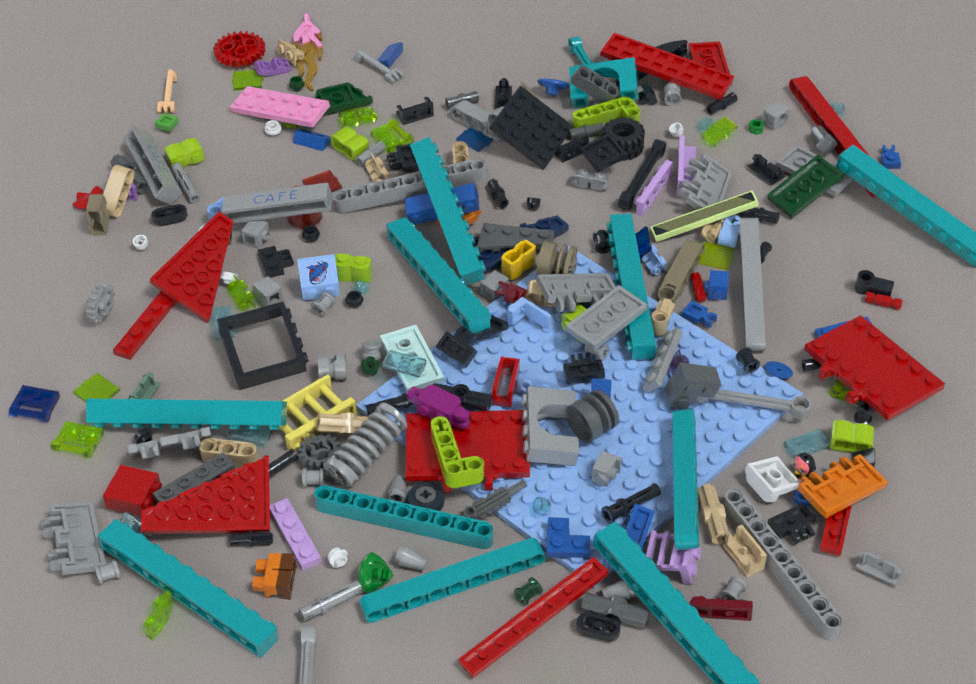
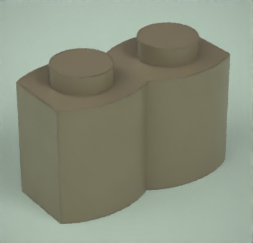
M102 194L89 195L85 212L86 218L90 222L89 230L93 236L106 235L108 230L110 213L106 208V198Z

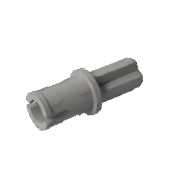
M380 141L371 148H366L362 154L355 157L356 163L359 166H363L368 159L373 158L371 153L376 157V155L384 151L386 145Z

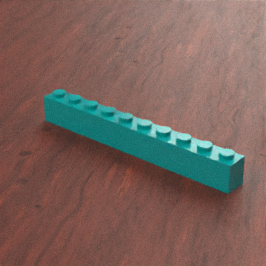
M430 137L410 144L464 284L468 286L486 279L483 273L486 271L483 260H478L481 257L477 246L473 248L472 245L475 243L472 233H467V230H470L467 220H462V217L465 216L461 206L457 207L456 205L459 203L457 195L451 192L454 190L451 180H446V178H449L446 167H441L444 165L441 155L437 156L436 154L439 152L436 142L432 143Z
M852 145L839 155L836 166L838 169L976 268V232L856 146Z
M632 214L610 215V221L606 222L607 233H610L608 241L609 246L612 245L610 249L611 258L615 259L613 260V271H617L615 273V283L647 304V310L624 327V336L628 338V341H626L627 352H631L632 360L654 359L656 342Z
M404 217L386 224L388 239L466 330L477 333L491 327V313L489 309L485 308L481 300L473 295L472 290L466 287L462 278L456 275L454 269H451L446 260L440 257L438 251L431 247L430 242L424 239L422 233L417 231L412 222L410 223Z
M87 399L86 423H93V427H105V423H112V427H124L125 423L131 424V427L143 428L144 424H151V428H163V424H170V428H182V424H189V428H202V425H209L210 429H221V425H228V429H241V425H248V429H260V425H268V429L280 430V426H286L287 402Z
M115 519L97 535L100 547L259 658H262L278 641L277 627L273 622L264 620L254 609H248L239 599H233L227 595L223 588L214 586L205 576H199L189 565L180 563L174 555L164 552L158 544L149 542L142 533H136L127 523H121Z
M615 521L595 534L593 546L714 684H760L756 675L747 670L743 661L731 652L727 643L714 633L712 626L699 616L694 606H690L682 592L673 587L669 578L657 569L654 561L642 552L640 545L632 541L623 527H620Z

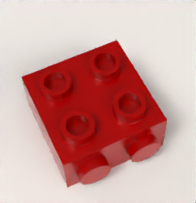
M120 464L103 494L106 509L141 517L142 510L153 507V492L162 488L159 474Z

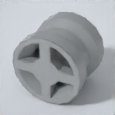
M369 340L362 343V348L364 349L363 359L369 356L374 357L375 360L382 358L380 341Z

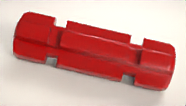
M693 272L691 273V282L693 283L695 299L698 303L705 302L706 294L701 274Z
M873 292L866 293V303L872 304L874 302L875 305L888 308L892 306L893 309L900 310L903 300L900 298L892 299L891 296L874 295L875 293Z

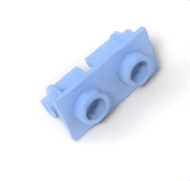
M645 240L647 245L638 249L639 256L646 263L652 274L659 275L663 269L667 273L665 259L662 255L658 257L657 254L659 252L655 245H650Z
M519 373L516 392L526 394L528 386L559 389V385L556 382Z

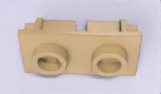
M280 38L278 39V54L296 66V61L304 58V52L296 49L289 41L284 42Z
M371 153L373 158L365 162V167L373 182L388 179L390 176L385 167L382 168L384 163L380 157L376 158Z
M725 218L704 225L700 233L712 246L719 237V232Z

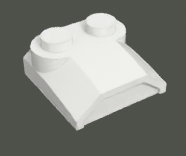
M778 456L748 463L745 468L746 481L765 502H775L779 495L798 489L799 480Z

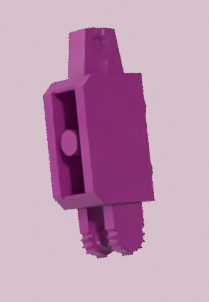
M428 385L424 390L413 386L406 393L407 400L417 406V412L422 416H427L431 419L445 417L448 419L451 427L453 425L461 429L469 427L470 412L461 407L459 397L435 385Z

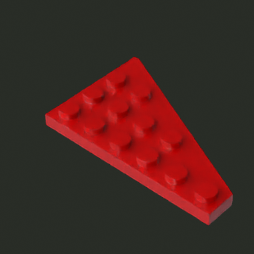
M218 212L150 278L149 283L207 323L211 318L233 220Z
M265 455L262 459L251 464L249 462L241 468L224 473L213 481L204 482L199 487L186 490L166 502L164 500L154 507L142 510L141 533H245L250 530L253 533L270 532L269 455Z

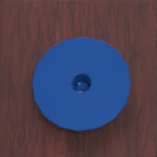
M769 361L765 364V369L768 373L775 377L786 379L793 375L792 370L783 363Z

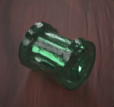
M530 577L521 588L517 587L514 589L515 597L524 606L535 595L543 593L540 583L533 577Z

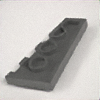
M483 223L477 248L479 253L487 249H492V252H498L504 248H511L512 250L519 242L528 240L536 245V249H541L544 241H554L555 231Z

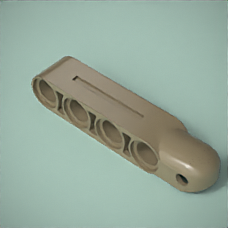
M689 239L685 240L658 290V302L667 298L671 299L672 303L675 304L679 295H682L687 286L691 273L695 271L705 250L704 243Z

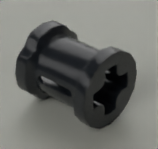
M597 230L593 234V240L596 242L595 251L600 254H605L611 249L608 242L609 234L606 230Z
M746 347L738 351L736 359L742 363L744 371L750 374L758 370L760 361L755 359L752 355V350Z
M860 400L857 403L858 411L854 414V420L856 423L869 425L872 422L871 414L875 409L870 407L866 401Z

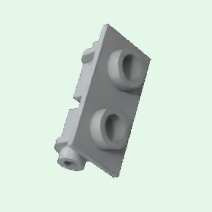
M578 169V171L576 170L572 174V176H575L573 177L572 184L576 187L588 188L590 182L591 189L603 191L607 190L608 183L605 182L608 181L610 176H605V173L595 172L594 174L588 173V170Z
M862 550L859 557L860 560L855 567L894 586L897 585L904 572V568H901L900 564H895L886 559L882 560L880 556L871 553L869 550Z

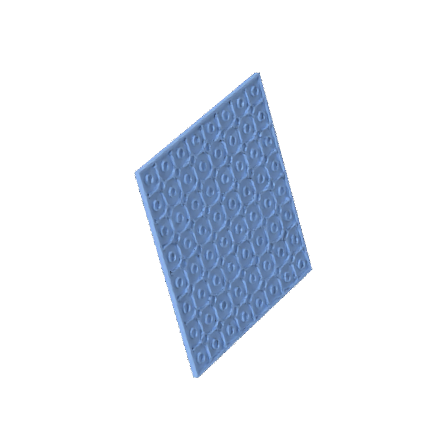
M577 252L575 274L608 273L616 287L619 285L615 283V275ZM537 269L516 285L527 289L529 281L537 280ZM647 295L650 315L652 317V313L656 310L659 302ZM500 296L485 308L489 309L491 315L507 322V309L511 303L504 301V296ZM589 302L579 303V305L586 309L591 307ZM536 305L551 315V327L548 330L527 316H524L513 326L508 323L509 329L473 343L471 347L477 350V354L467 368L439 351L435 346L430 349L444 376V382L440 384L452 387L464 384L472 391L491 395L500 357L520 359L521 374L556 382L560 390L575 391L576 401L582 400L585 395L591 393L592 380L566 384L563 364L571 363L570 355L572 354L578 360L577 354L582 353L583 359H585L586 353L584 352L585 344L578 342L574 336L564 331L561 326V315L569 311L568 308H564L563 312H558L556 307ZM673 312L667 331H672L678 327L683 331V334L661 387L649 393L642 388L654 359L632 360L631 352H627L626 341H628V338L624 336V328L603 344L610 346V352L602 363L605 370V379L612 380L611 400L618 411L619 424L607 433H602L599 438L591 443H585L578 438L579 455L575 466L529 462L530 477L498 478V480H493V491H485V479L481 483L459 488L479 502L480 497L486 498L487 493H494V489H499L501 486L506 490L524 479L527 487L510 497L511 503H507L506 507L500 506L499 511L494 510L492 513L527 539L536 538L545 553H547L548 517L569 518V535L590 536V558H552L573 573L592 557H595L608 570L609 576L614 569L593 546L595 534L610 525L602 516V507L616 503V500L619 498L626 499L656 483L661 490L660 496L640 505L655 511L648 533H651L652 530L657 532L674 516L673 411L683 409L669 407L664 389L680 362L716 367L721 381V387L719 388L721 390L792 400L796 396H803V393L780 378L771 375L761 366L755 372L746 373L742 363L736 359L737 351ZM654 335L656 351L663 341V335ZM590 353L591 360H598L595 355ZM417 370L415 371V373L419 374L422 373V371ZM398 374L356 405L357 411L363 416L368 417L365 405L407 393ZM504 376L500 395H508L511 381L510 376ZM516 385L512 408L494 406L491 402L489 411L525 409V406L521 405L524 393L516 392ZM709 399L705 403L692 401L688 409H694L696 420L697 487L709 484L788 411ZM415 404L407 409L404 407L396 410L406 420V413H419ZM473 408L466 409L467 411H482ZM386 413L388 417L395 422L396 418ZM546 417L538 421L539 425L551 434L577 437L565 418ZM403 430L399 437L393 438L406 447V430ZM602 451L622 458L620 474L617 473L616 478L611 480L607 487L592 481V468ZM631 512L626 517L621 516L615 520L616 523L626 529ZM601 580L592 588L594 589L595 587H597L603 580Z

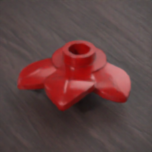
M95 186L91 193L77 192V201L72 205L77 209H86L89 195H103L104 191L100 187Z

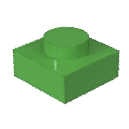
M163 113L155 122V127L170 132L179 123L178 117Z

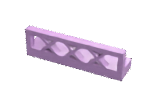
M685 135L679 136L677 196L681 197L678 194L681 182L685 180L690 181V183L692 182L693 177L687 173L686 169L689 166V160L696 158V147L684 146Z

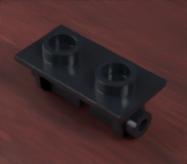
M501 78L499 86H496L495 108L505 107L512 97V86H509V81L506 78Z
M588 135L557 147L555 150L556 156H560L563 163L582 155L579 148L589 143Z
M755 154L752 157L753 163L748 165V168L772 185L785 177L782 174L781 168L771 162L767 164L768 160L762 157L761 154Z

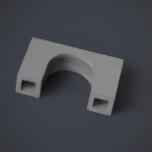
M528 386L526 394L522 395L521 405L525 406L522 412V421L525 422L522 436L526 437L523 443V453H526V460L528 462L576 465L579 455L578 437L551 434L545 431L538 423L540 419L546 417L567 419L565 414L566 408L576 401L575 391Z

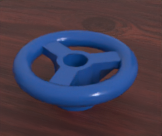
M540 78L537 80L539 85L546 87L545 94L558 96V89H567L570 86L567 82L555 79Z

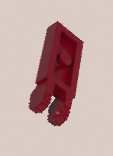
M694 596L690 601L691 606L697 609L701 618L751 621L753 601H745L743 599L723 600L721 598L706 599L704 596Z

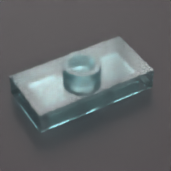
M389 350L382 366L385 369L420 377L427 363L424 358Z
M241 425V429H230L227 439L250 442L256 447L265 448L272 435V429L264 427L248 429V425Z
M820 429L784 441V447L793 460L800 453L812 454L830 446V442Z

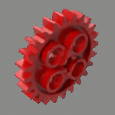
M234 31L233 35L227 33V37L222 36V39H217L218 43H214L215 47H213L216 61H220V64L225 63V67L231 65V68L234 66L240 68L241 65L245 68L246 64L252 66V62L255 63L257 59L262 60V56H265L264 52H266L263 38H259V35L254 36V32L248 34V31L245 33L240 31L238 34Z

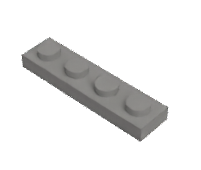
M678 327L672 331H667L662 337L663 341L656 351L657 355L650 365L651 369L645 377L646 381L642 388L647 393L662 385L683 334V331Z

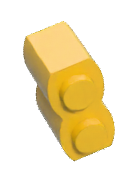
M523 240L516 244L514 249L504 253L501 258L502 274L510 280H514L520 277L523 271L533 267L536 262V245L528 240Z

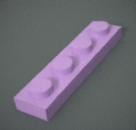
M666 160L662 166H659L656 175L651 177L649 185L644 187L642 195L637 197L635 201L637 215L643 216L672 175V161Z
M288 498L271 504L270 513L292 553H295V558L300 568L305 570L321 563L320 554Z

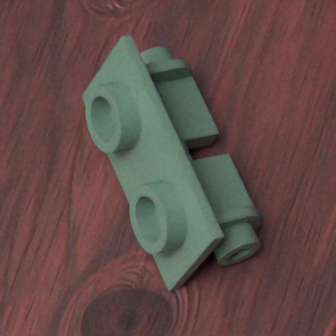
M151 372L145 373L137 388L128 398L151 399L161 383L154 381V374Z

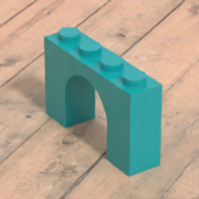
M634 57L569 67L570 96L573 109L590 106L589 95L571 83V76L580 66H586L602 77L616 79L620 83L621 97H629L632 100L639 99L637 67Z

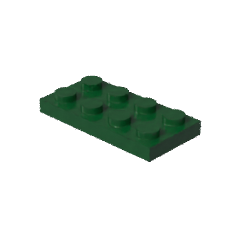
M816 155L768 193L767 199L791 218H794L843 178V173L821 156Z

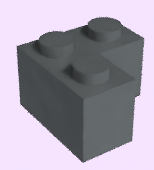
M680 362L664 389L669 407L688 409L695 396L714 398L721 387V381L716 367Z

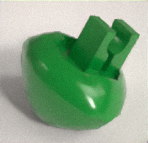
M374 552L365 555L357 572L358 581L362 590L366 593L380 589L393 578L392 570Z

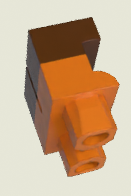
M269 553L268 559H257L256 573L265 574V576L253 577V591L264 592L265 598L271 595H282V599L291 600L297 568L295 553Z

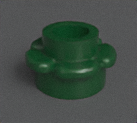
M293 76L290 78L289 87L294 91H299L305 86L302 77Z
M372 356L363 359L361 362L362 372L366 375H375L380 367L379 361L375 360Z

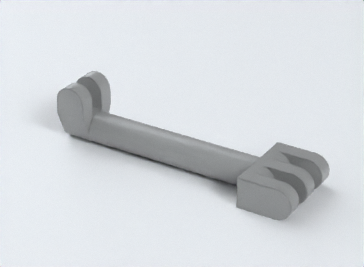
M358 49L355 57L358 63L362 62V60L368 61L385 73L384 80L388 83L393 84L404 76L403 72L395 67L390 70L362 49Z

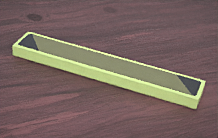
M753 190L653 225L650 228L656 242L757 207L759 203Z

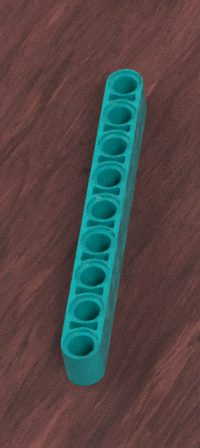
M693 408L673 411L674 539L677 551L699 548L696 420Z
M327 485L319 486L314 491L316 508L322 513L478 549H489L493 545V526L486 521Z
M528 538L368 593L360 598L359 604L366 621L374 623L542 564L546 560V555L536 538Z

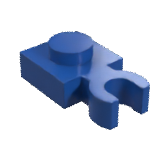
M882 145L881 163L887 169H900L901 167L899 152H895V145H892L891 149H887L885 145Z
M692 300L681 313V317L695 324L701 321L708 328L712 327V321H717L715 313H707V307Z

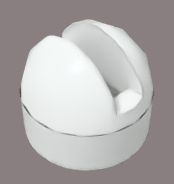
M674 123L669 127L670 134L675 138L684 133L681 123Z
M137 235L133 239V244L138 250H145L149 245L145 235Z

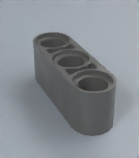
M580 66L571 76V83L575 87L601 103L614 100L620 93L617 85L586 66Z

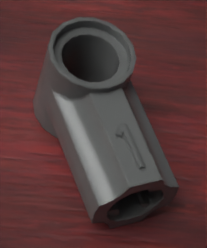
M821 125L814 126L811 129L810 136L816 143L815 146L825 156L838 145V142Z

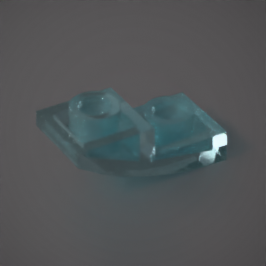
M231 305L212 307L216 340H222L217 319L231 316ZM230 330L231 338H235L234 330Z

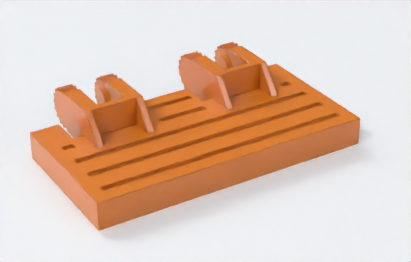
M859 454L853 458L852 462L844 456L839 459V463L835 461L830 463L829 470L825 471L822 477L816 472L809 473V479L805 476L801 477L797 490L824 518H827L886 488L888 481Z

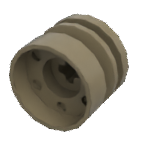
M544 241L538 257L537 275L554 273L575 274L577 247L570 246L568 250V245L564 244L559 252L558 243Z

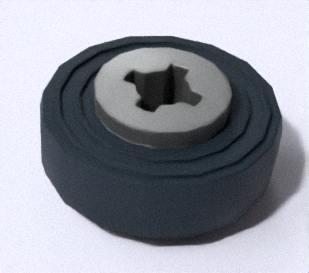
M418 483L408 492V504L441 511L444 507V493L434 483Z

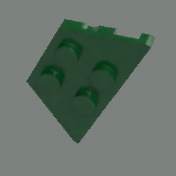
M349 82L317 89L315 99L329 101L330 107L323 115L373 103L372 96L363 95L362 90L355 88Z

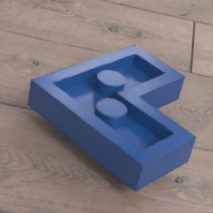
M548 517L547 557L590 558V536L569 535V518Z

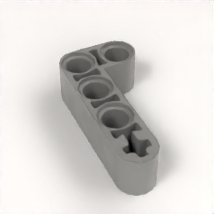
M462 100L450 108V114L456 121L493 141L501 139L489 127L502 111L503 106L489 113L467 100Z

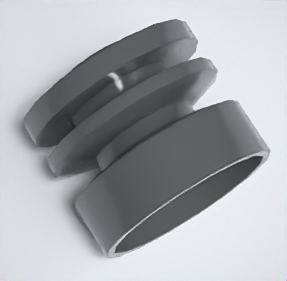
M601 390L592 391L590 394L585 395L582 400H577L566 408L565 414L570 428L585 443H591L599 438L602 433H607L619 424V415L614 403Z

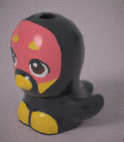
M800 453L794 459L795 471L793 475L798 480L804 476L809 479V473L816 470L815 460L808 453Z

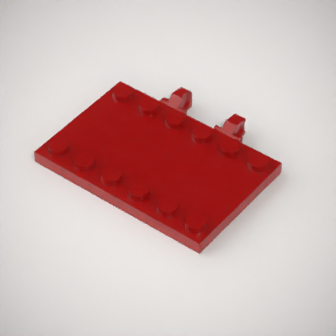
M861 315L806 343L804 350L822 365L819 368L818 374L822 381H824V378L834 375L852 390L847 392L845 399L850 405L859 400L866 401L870 407H873L887 421L943 390L945 386L943 381Z
M523 410L469 411L470 425L468 428L461 429L454 425L451 427L460 457L478 456L483 459L485 491H493V480H498V478L530 477V463L526 460V453H523V443L526 440V437L522 436L523 426L525 425V422L522 421ZM406 413L408 425L406 429V481H443V492H452V488L445 483L432 442V419L422 416L420 413Z

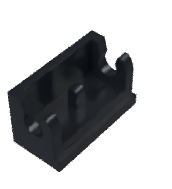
M424 97L426 101L424 103L404 109L401 105H397L398 111H396V115L401 123L406 125L433 117V102L429 97Z

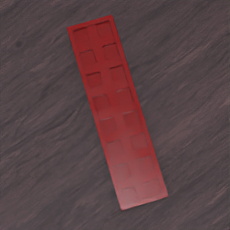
M617 33L612 34L600 52L601 57L609 60L634 57L637 70L722 100L734 81L733 75Z

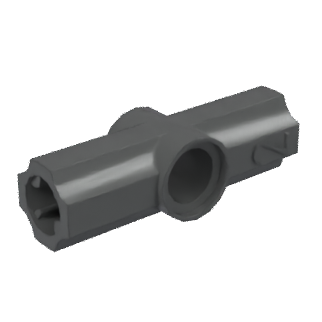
M114 155L110 161L111 166L120 165L133 169V184L136 186V191L140 194L146 192L149 185L138 172L136 165L129 162L123 155Z
M586 592L581 605V612L613 618L619 624L625 623L644 629L647 626L650 614L649 609L628 604L620 596L606 598Z

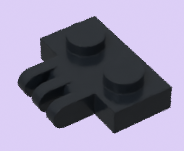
M410 144L396 146V152L386 155L391 169L402 168L404 173L419 170Z
M275 246L257 250L266 277L272 278L284 275L283 268L294 265L290 250L288 249L277 251Z
M460 326L454 335L446 331L435 347L467 368L477 354V350L471 347L477 339V335Z
M589 352L585 353V359H583L582 353L577 354L578 360L572 354L570 355L571 363L563 364L566 384L590 381L592 378L605 379L602 360H591Z
M804 503L768 519V525L779 539L789 535L798 544L801 542V539L806 540L808 536L812 537L815 535L814 529L810 526V524L815 522V516Z

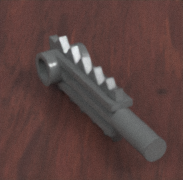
M523 479L506 490L500 486L499 489H494L493 494L487 493L486 498L480 497L478 503L473 501L472 506H466L461 514L464 517L485 520V515L492 516L494 510L499 511L500 506L506 507L507 503H511L510 497L526 488L527 484Z

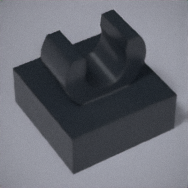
M648 82L642 84L643 91L639 92L641 104L644 105L649 101L653 106L658 103L655 92Z

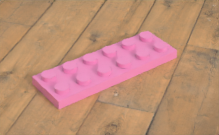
M247 86L232 103L230 109L234 113L314 127L330 107V104L326 100Z

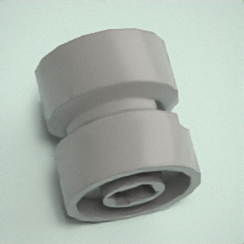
M346 354L334 355L333 358L329 355L318 356L319 379L326 375H329L330 378L334 377L336 380L347 379Z

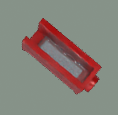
M500 357L492 388V405L512 408L520 373V359Z

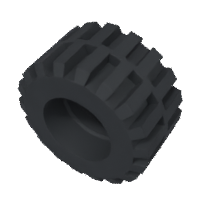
M627 117L611 119L605 123V126L602 128V136L610 133L627 153V158L623 161L634 159V157L642 154L645 138V129L642 124H639L637 120L634 121V119H628Z

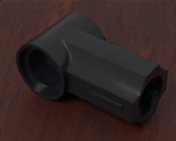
M861 270L858 273L854 289L861 295L873 292L891 296L895 281L875 277L869 270Z

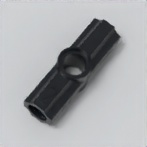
M433 383V385L459 397L461 407L465 408V410L467 408L482 411L490 410L491 394L472 391L464 384L452 387Z

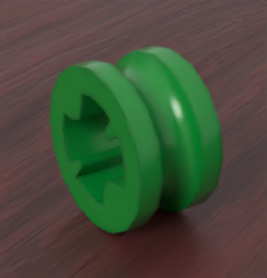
M758 119L751 120L749 122V132L755 135L761 134L764 130V122Z

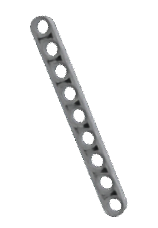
M482 158L441 166L442 168L446 167L449 178H446V180H451L453 187L482 182L488 178L486 161ZM419 171L341 189L334 192L332 197L337 212L347 213L426 194L428 190Z
M740 218L746 347L752 351H766L758 218Z
M737 488L726 490L723 502L726 515L736 527L743 525L767 554L765 565L818 633L825 640H837L843 624L841 615L743 492Z

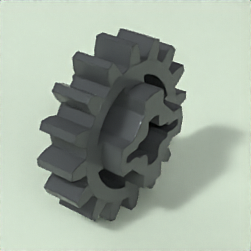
M322 432L319 433V436L313 433L312 438L305 437V442L299 443L300 448H297L299 462H302L304 468L309 466V470L314 468L320 470L324 468L323 464L325 461L331 458L335 451L339 450L341 443L337 442V437L331 438L330 433L326 436H323Z

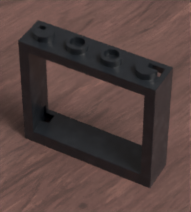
M284 301L217 319L218 329L239 390L307 372L306 363L309 362L306 352H302V340L296 336L298 333L296 324L291 322L292 314L290 308H286ZM282 316L297 358L244 373L229 331Z

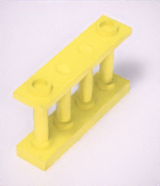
M329 375L316 380V382L283 400L287 402L286 416L292 413L302 424L296 430H292L287 423L286 426H280V429L286 434L285 439L288 450L293 449L297 451V448H300L299 443L305 442V437L312 438L313 433L319 436L320 432H317L316 428L317 417L309 420L299 410V408L306 404H309L317 414H357L355 400L350 397L345 401H341L331 391L332 386ZM323 394L335 405V407L328 411L315 400Z

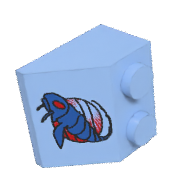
M334 254L297 259L303 301L319 299L323 292L329 293L332 297L340 296Z

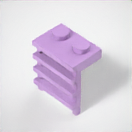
M656 530L647 533L646 539H650L646 553L648 558H653L657 539H662L657 564H655L657 569L679 571L683 584L692 585L693 577L697 576V559L701 558V547L677 551L674 542L670 564H664L669 540H675L674 534H669V531L657 533Z

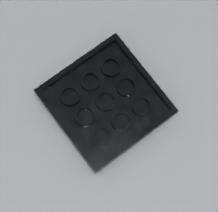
M520 85L489 129L544 170L555 155L557 147L561 146L570 133L569 129H572L574 126Z

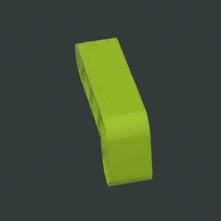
M620 97L574 111L572 114V125L574 127L572 129L583 127L585 124L593 125L601 122L605 126V123L609 122V120L623 117L632 118L634 121L637 120L640 124L641 111L631 98Z
M435 417L432 419L431 438L446 485L451 488H459L481 483L484 479L483 459L478 456L461 458L448 419L445 417Z

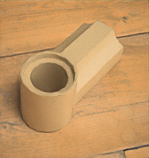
M664 298L659 300L656 310L652 313L651 321L654 335L662 336L667 332L669 321L675 309V304L672 303L671 299Z

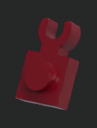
M499 281L498 284L502 285V290H495V294L504 296V301L514 304L521 297L525 298L528 290L513 283L508 284Z

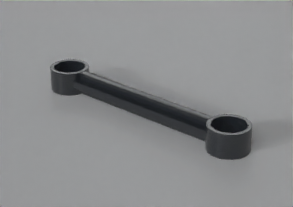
M654 140L650 154L628 189L621 193L618 208L628 211L632 208L634 197L657 160L664 156L667 146L666 141Z

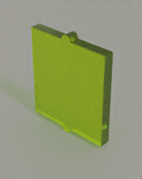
M256 70L233 72L232 83L234 91L244 90L247 86L262 88L264 78L262 75H258Z
M703 242L705 250L700 255L699 265L728 270L729 264L733 260L734 248Z
M96 373L87 381H83V384L76 388L73 394L87 403V399H111L120 392V388Z

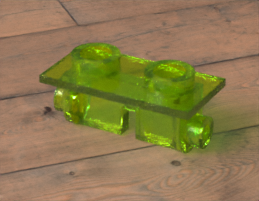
M233 275L235 281L230 282L227 289L234 298L238 308L242 311H246L250 305L257 308L253 301L255 300L254 295L250 290H246L248 288L246 282L243 279L239 280Z

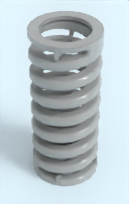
M380 403L376 407L375 413H371L368 416V420L361 423V428H357L354 431V435L349 436L347 442L343 443L339 450L335 451L332 457L325 461L323 467L327 474L343 488L351 489L353 483L359 480L357 474L364 475L366 473L365 467L369 468L373 465L372 459L378 460L380 458L379 452L387 450L386 444H393V437H399L401 432L407 429L408 425L405 418L391 405ZM386 413L396 418L395 422L391 420ZM338 471L347 482L341 480L335 472Z

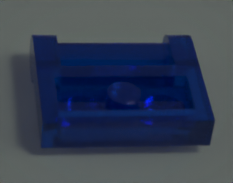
M22 385L9 408V416L29 417L48 423L51 413L60 398L59 391ZM27 406L43 410L42 412H39L34 410L23 409L20 407Z

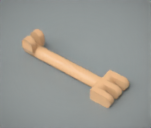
M171 69L168 70L166 75L164 101L158 102L157 113H162V108H164V113H168L169 108L171 113H175V102L171 101L173 82H177V75Z

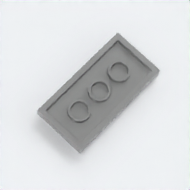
M796 145L777 162V167L792 175L813 159L816 154ZM826 160L827 162H829L830 164H832L834 167L837 166L836 164H834V163H832V162ZM842 172L843 178L827 190L826 193L834 197L837 196L853 179Z
M618 285L567 324L566 331L595 351L647 310V304Z

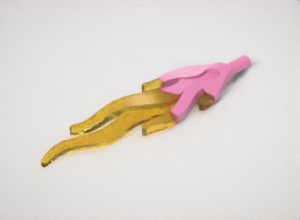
M306 13L304 14V21H302V24L293 35V41L296 49L299 48V50L304 52V58L296 61L299 76H304L303 63L305 62L308 66L305 84L310 91H314L311 82L318 71L314 56L316 51H318V60H322L323 46L320 42L322 41V34L310 21V15Z

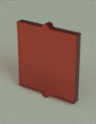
M330 170L302 180L305 186L328 183L331 192L342 189L338 178Z

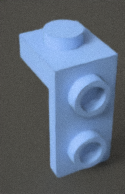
M523 297L514 304H511L507 309V322L512 326L524 316H527L547 330L551 327V315Z

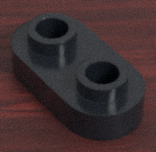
M176 204L157 208L152 211L151 216L155 224L164 225L186 219L188 213L186 206Z
M589 612L582 613L577 618V630L584 636L608 642L615 641L620 636L621 626L613 618Z

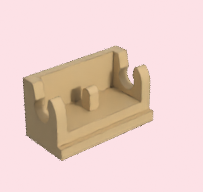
M743 525L736 528L734 536L730 532L726 534L725 543L722 547L746 577L765 569L767 554Z

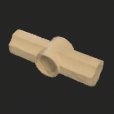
M319 413L316 420L317 432L351 436L354 435V431L357 428H361V423L368 420V417L357 416L354 413H340L339 415Z
M703 484L698 488L701 519L703 524L707 526L711 543L723 545L725 543V536L728 533L725 522V508L719 502L715 486Z

